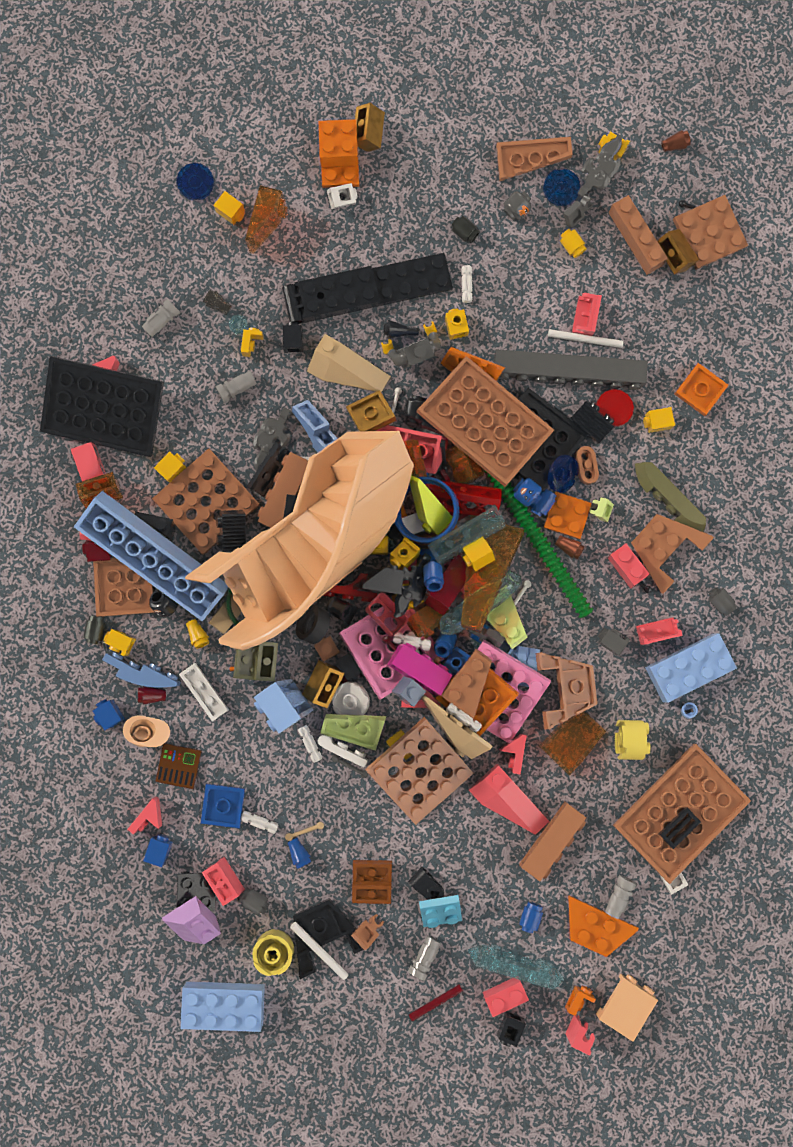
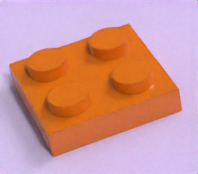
M697 363L674 394L703 416H706L728 387V384Z
M555 491L554 494L557 496L554 500L556 501L548 512L543 528L580 540L592 503Z

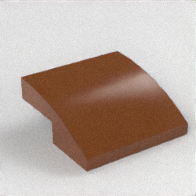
M353 860L352 903L391 904L392 861Z

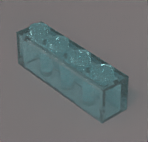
M495 505L429 544V551L435 561L442 565L464 552L463 548L481 537L486 539L505 528L506 521Z

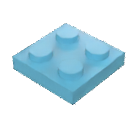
M459 895L419 901L423 927L434 928L441 924H456L458 921H462Z

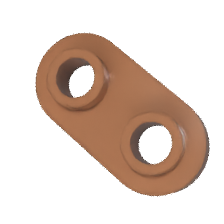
M583 446L576 451L575 461L579 480L583 484L589 485L597 481L599 471L594 450L589 446ZM582 454L586 455V460L582 459ZM585 472L590 474V478H586Z

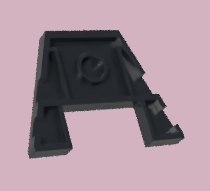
M330 898L293 915V921L299 924L320 946L346 935L354 954L364 950L351 936L357 928ZM295 933L299 978L302 979L315 973L317 969L309 953L312 949Z

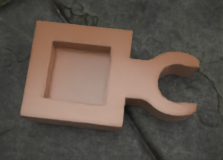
M331 636L324 637L319 643L314 645L323 662L340 653Z
M377 914L369 919V923L367 920L363 921L351 935L364 950L368 949L379 936L376 929L384 924V921L376 924L375 918L378 916Z

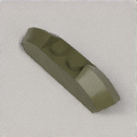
M652 462L635 463L638 481L645 492L648 493L652 490L653 497L658 501L662 500L666 505V510L671 515L675 514L677 516L674 521L704 532L706 517Z

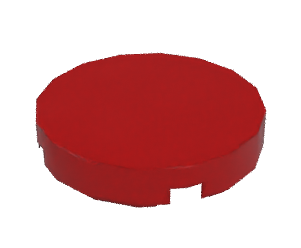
M608 390L596 402L601 409L599 411L603 415L607 413L615 420L613 424L616 427L627 423L633 415V401L622 390Z

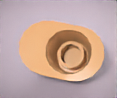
M137 715L125 722L123 734L129 742L138 747H158L168 740L170 729L165 721Z

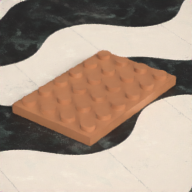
M467 356L417 409V413L504 487L507 486L554 431L552 427Z
M693 744L613 826L660 876L670 884L751 800L697 744ZM685 807H688L701 823L674 849H671L658 833ZM688 814L685 815V816L666 834V836H668V835L688 816ZM691 819L671 841L673 842L694 820Z

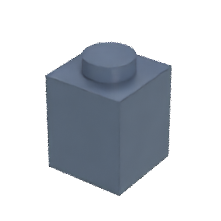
M405 676L392 690L404 703L413 707L426 693L418 683Z

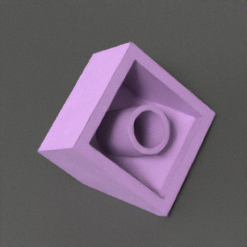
M196 896L162 917V920L184 941L206 944L221 934L216 916Z

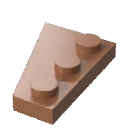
M475 649L441 696L474 719L492 659L478 649Z

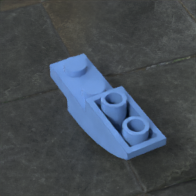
M116 652L112 654L106 653L102 659L119 669L116 677L133 684L155 688L174 687L181 684L177 680L178 676L170 672L167 674L161 672V667L153 663L150 665L144 664L139 669V664L133 661L128 663L122 660L124 656Z

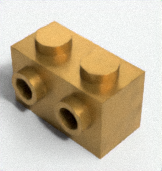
M372 103L356 107L355 113L357 144L359 148L366 152L380 149L382 143L385 112Z
M680 229L668 231L657 241L667 256L666 262L674 274L687 271L699 261V258Z
M318 660L302 695L310 702L328 708L345 673L331 664Z

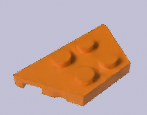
M568 896L570 940L607 957L639 929L624 920L611 917L604 911L577 898Z

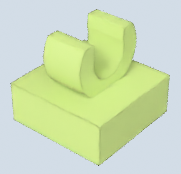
M600 498V501L593 500L592 503L598 505L597 510H590L589 512L601 521L608 522L614 504L606 498Z

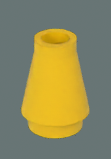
M196 619L186 623L191 645L195 649L203 648L210 643L208 640L209 636Z

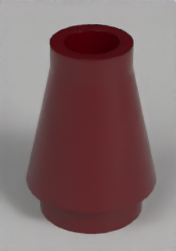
M146 686L138 687V703L145 705L166 701V690Z

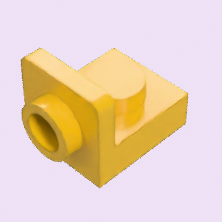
M257 328L243 329L242 356L250 357L251 352H254L255 341L252 339L264 340L262 331Z

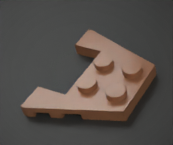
M656 514L631 543L660 592L664 594L674 583V580L663 572L660 566L686 538L703 551L714 537Z
M542 652L535 653L537 671L556 669L561 709L542 712L544 729H551L555 725L563 723L572 716L578 715L598 704L593 665L547 655Z

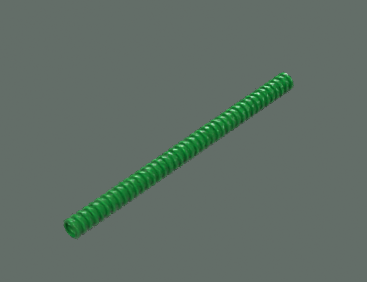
M484 470V473L488 474L487 478L491 479L490 482L494 483L493 487L502 489L501 498L504 499L503 502L507 503L506 507L510 508V513L514 514L513 518H516V522L520 523L519 527L524 529L523 533L527 534L526 538L529 537V542L533 543L532 547L537 549L536 553L540 554L539 558L542 557V562L546 563L545 567L550 569L549 573L552 572V577L556 579V583H559L558 587L563 589L562 593L566 594L565 597L569 599V603H572L571 607L576 609L575 613L579 614L578 617L584 618L593 612V607L590 608V603L586 602L587 598L583 597L584 593L579 591L580 587L577 588V583L573 582L574 578L570 577V572L566 571L567 567L564 568V563L560 562L561 558L556 556L557 552L554 553V547L551 548V543L547 542L548 538L543 536L544 532L541 533V528L537 526L538 523L534 522L535 518L530 516L531 512H528V508L524 507L514 497L515 491H513L514 487H511L512 483L509 482L504 487Z

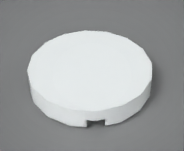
M348 681L338 686L332 698V707L336 714L364 715L369 708L370 698L362 685Z

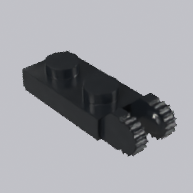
M279 443L273 444L269 450V455L267 454L247 487L262 497L266 495L274 483L277 472H281L284 456L290 453L289 450L283 449L279 454L282 448Z

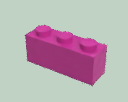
M409 643L399 645L387 664L405 677L413 679L422 688L435 696H440L452 677V674L448 673V668L441 664L436 665L432 662L433 659L426 654H419L416 652V648Z

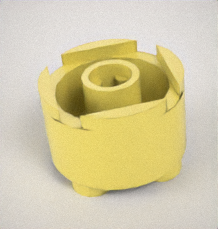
M618 720L616 726L619 727V732L615 733L616 754L620 755L617 758L621 760H643L646 754H650V743L647 742L649 724L644 723L642 720Z
M275 929L263 933L253 948L252 955L255 968L266 976L284 973L290 966L294 955V944L290 936L281 930ZM273 950L277 952L273 955L270 954V952Z

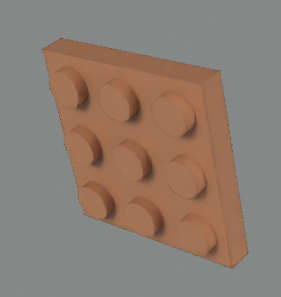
M726 195L673 218L676 228L682 231L699 258V261L694 264L696 270L748 246Z
M111 558V560L93 561L96 617L155 613L149 606L150 596L154 592L152 584L116 558Z

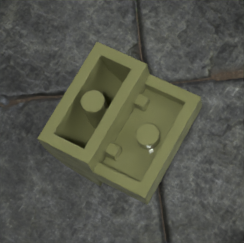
M264 642L243 651L236 649L233 678L275 682L278 643Z

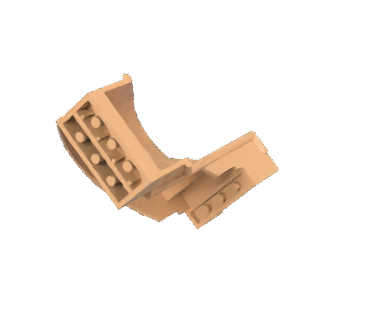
M399 431L347 432L319 453L312 455L308 460L292 513L270 529L258 534L241 548H237L231 553L218 552L185 577L186 580L211 583L223 574L226 585L231 589L234 595L233 599L239 605L245 618L219 638L220 644L243 651L277 636L297 621L314 602L361 565L362 561L380 544L398 517V512L404 501L414 467Z

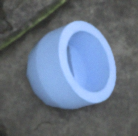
M691 702L685 703L681 708V714L688 719L695 717L698 713L697 706ZM690 709H693V711H694V712L687 713V714H685V712H684V711H687V710H690Z

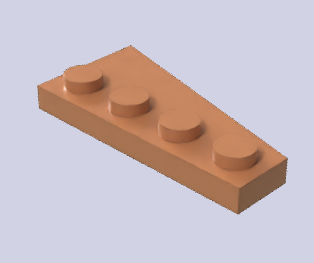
M571 137L498 142L496 144L499 182L572 158Z

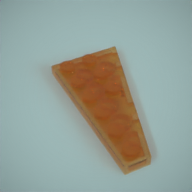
M471 515L469 544L483 537L492 549L495 557L493 562L477 571H474L472 566L468 567L466 565L461 625L463 628L481 633L523 538L524 529Z

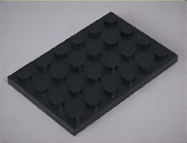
M50 356L40 432L86 443L92 442L95 445L151 457L153 455L164 381Z

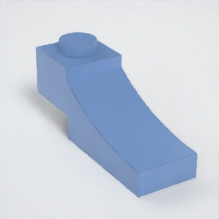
M309 400L292 407V413L304 427L313 444L312 447L318 453L338 439L329 430V422Z

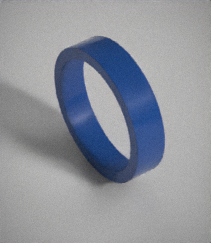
M418 477L424 484L437 485L449 494L454 507L452 521L444 532L430 538L418 537L405 527L401 517V508L395 524L399 531L411 540L420 543L438 542L447 537L457 524L459 518L458 499L453 490L439 479ZM410 483L406 495L411 491Z

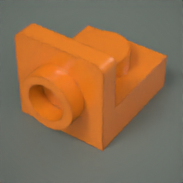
M575 985L565 1006L567 1012L576 1016L577 1012L581 1011L584 1005V998L594 1003L596 998L592 994L593 991L582 985L580 988Z

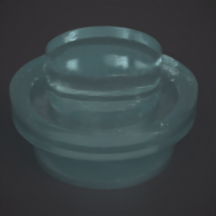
M235 315L229 320V328L235 334H242L243 329L246 330L248 327L247 320L241 315Z

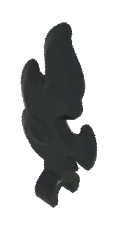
M426 553L424 555L420 554L417 559V565L411 566V571L407 567L402 569L404 571L403 581L408 580L409 585L402 586L401 595H396L395 613L393 615L395 618L405 614L410 601H413L414 607L423 601L427 589L424 585L423 566L430 562V555Z

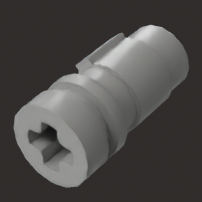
M168 299L142 325L151 337L161 331L170 320L173 321L174 316L177 317L181 313Z
M248 371L229 382L224 381L223 385L219 384L215 387L223 402L226 403L230 401L229 398L234 399L235 395L243 393L257 383L251 371Z
M623 875L618 876V883L614 885L615 890L605 910V913L616 919H620L622 912L625 913L629 904V896L633 895L632 890H635L637 886L635 881Z
M427 935L408 972L416 978L425 981L428 976L427 972L431 970L430 965L436 958L441 942Z

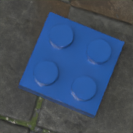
M207 783L205 786L201 824L240 828L245 788Z

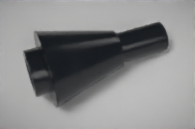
M388 320V323L384 324L383 333L387 335V339L406 335H418L419 328L407 327Z

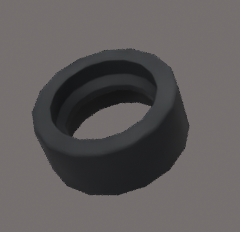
M311 605L297 621V637L310 644L319 643L326 635L330 625L328 611L316 605Z

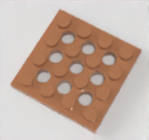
M207 449L152 498L170 519H173L174 524L202 555L217 544L216 536L220 535V528H217L216 520L214 519L216 511L243 510L247 517L260 505L210 449ZM206 470L213 472V477L210 480L203 479V473ZM191 483L199 485L197 492L191 493L188 488ZM218 484L225 485L226 490L223 494L216 493L215 488ZM178 495L184 497V503L180 506L174 502L175 497ZM203 497L211 498V504L208 507L202 506L201 500ZM236 498L238 500L237 507L230 508L228 506L229 499ZM190 509L197 511L195 519L190 520L187 518V512ZM203 523H207L210 526L209 531L205 534L199 530L200 525Z
M425 717L365 769L415 825L474 774ZM426 740L427 746L424 749H419V742ZM406 754H413L411 761H403V757ZM439 754L438 761L430 762L431 756ZM391 767H398L396 774H388ZM424 767V773L416 775L415 771L417 768ZM450 767L451 773L443 776V769ZM404 780L410 781V785L407 788L400 787ZM430 781H437V784L434 788H427V785ZM415 794H422L420 801H413Z

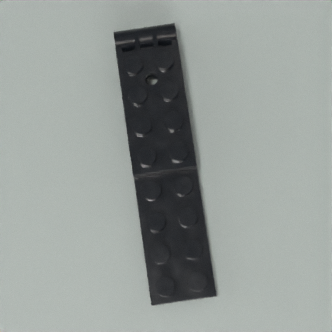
M445 252L375 268L367 266L294 282L295 284H288L282 287L289 322L298 324L453 290Z

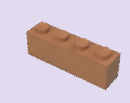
M629 195L612 204L608 213L646 275L662 267L668 258Z
M292 452L284 456L281 464L283 468L281 472H277L273 481L275 485L266 495L265 499L267 502L265 507L262 506L258 512V522L271 528L283 519L287 494L298 496L308 464L307 459Z
M564 801L519 863L520 867L538 881H541L542 878L546 879L551 872L550 867L554 862L557 863L561 859L563 849L569 847L574 841V834L577 830L581 831L585 826L586 817Z

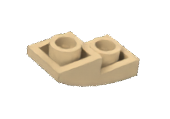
M232 593L231 608L237 619L242 611L234 601ZM225 602L208 622L222 634H225L233 624L227 614Z

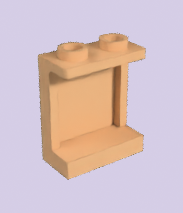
M620 974L618 985L604 1008L600 1007L596 1015L600 1021L631 1041H634L658 999L653 995L655 992L648 986L644 985L641 987L637 984L638 981L631 975L627 974V976Z

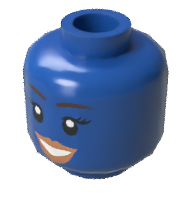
M522 478L513 489L515 491L514 497L526 507L531 504L536 505L542 498L540 495L542 491L541 486L531 478L525 480Z

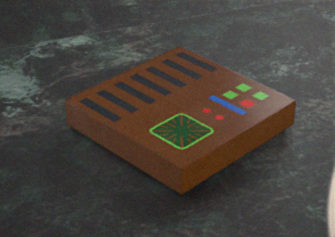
M164 743L155 782L194 789L202 750Z

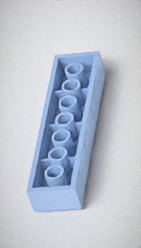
M101 491L92 500L74 525V528L201 621L206 618L228 589L226 583L219 577L211 583L186 580L185 577L202 564L104 491Z
M292 679L276 681L254 697L256 700L254 703L255 707L261 714H266L269 719L266 722L273 732L276 730L278 733L283 732L313 711V708Z

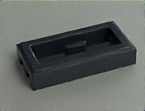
M685 807L658 835L664 839L671 849H674L701 821L688 807ZM688 814V816H687L668 836H666V834H667L685 815ZM693 819L694 821L672 842L671 839Z

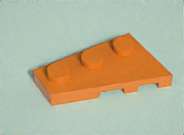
M453 347L447 351L440 363L452 372L467 356L496 381L505 369L503 366Z

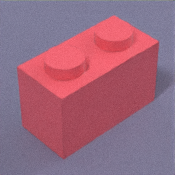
M624 544L608 557L630 589L650 575L627 544Z
M519 976L483 992L492 1017L529 1001Z

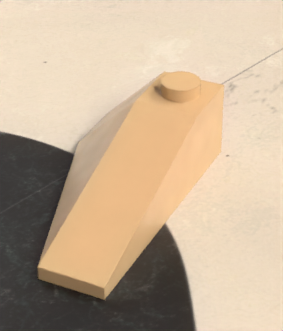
M324 334L315 349L307 372L322 381L358 387L374 392L380 390L381 393L391 377L326 334Z
M422 696V701L449 742L456 747L454 751L461 757L466 755L473 759L493 747L427 696Z

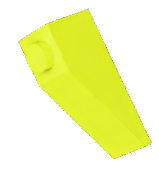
M411 476L410 487L418 519L423 523L422 528L429 534L432 532L439 535L452 521L453 517L419 478Z

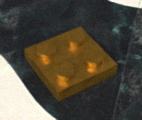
M380 390L346 406L359 432L376 431L397 421Z

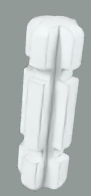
M464 265L461 269L463 275L462 302L471 303L472 267Z
M397 632L393 637V642L397 644L403 643L406 645V643H409L416 649L421 648L424 651H429L431 647L430 640H421L420 637L408 634L403 635L401 632Z
M452 703L446 708L450 715H454L465 726H469V729L477 733L481 728V723L477 720L474 721L472 717Z
M305 725L299 728L298 732L303 737L302 740L308 753L311 754L312 762L320 761L322 755L317 750V744L313 736L310 735L308 726Z
M248 811L242 813V822L247 824L249 822L252 826L263 830L267 829L268 832L273 834L276 833L278 823L269 822L268 819L255 814L253 816Z

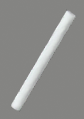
M551 329L548 331V337L616 348L623 347V341Z
M294 922L290 928L343 980L348 977V973L299 924Z

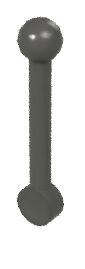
M338 755L332 756L333 762H339L361 774L362 778L368 777L366 770L362 771L340 759Z

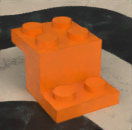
M356 119L318 121L322 188H332L352 183V187H359Z

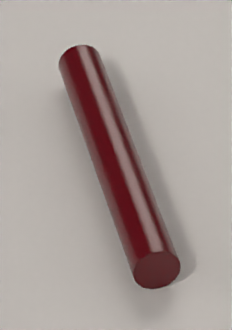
M460 984L410 1013L411 1021L413 1022L463 992Z

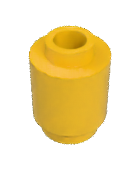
M568 229L561 234L562 239L560 242L570 256L577 258L586 251L585 242L575 229L572 231Z

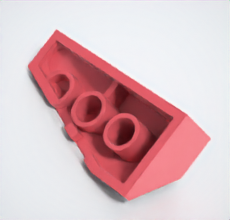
M391 425L376 430L399 431L413 462V468L418 471L436 474L442 463L440 443L441 440L446 441V452L448 438Z
M498 764L491 768L469 789L483 806L535 835L550 822Z

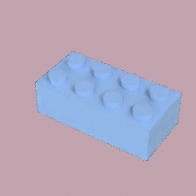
M719 633L711 634L645 667L662 702L666 703L737 669Z
M186 982L182 988L180 1029L261 1032L264 1017L265 984Z

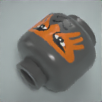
M518 191L513 192L504 202V212L513 221L515 219L521 220L531 210V198L524 191L522 193Z

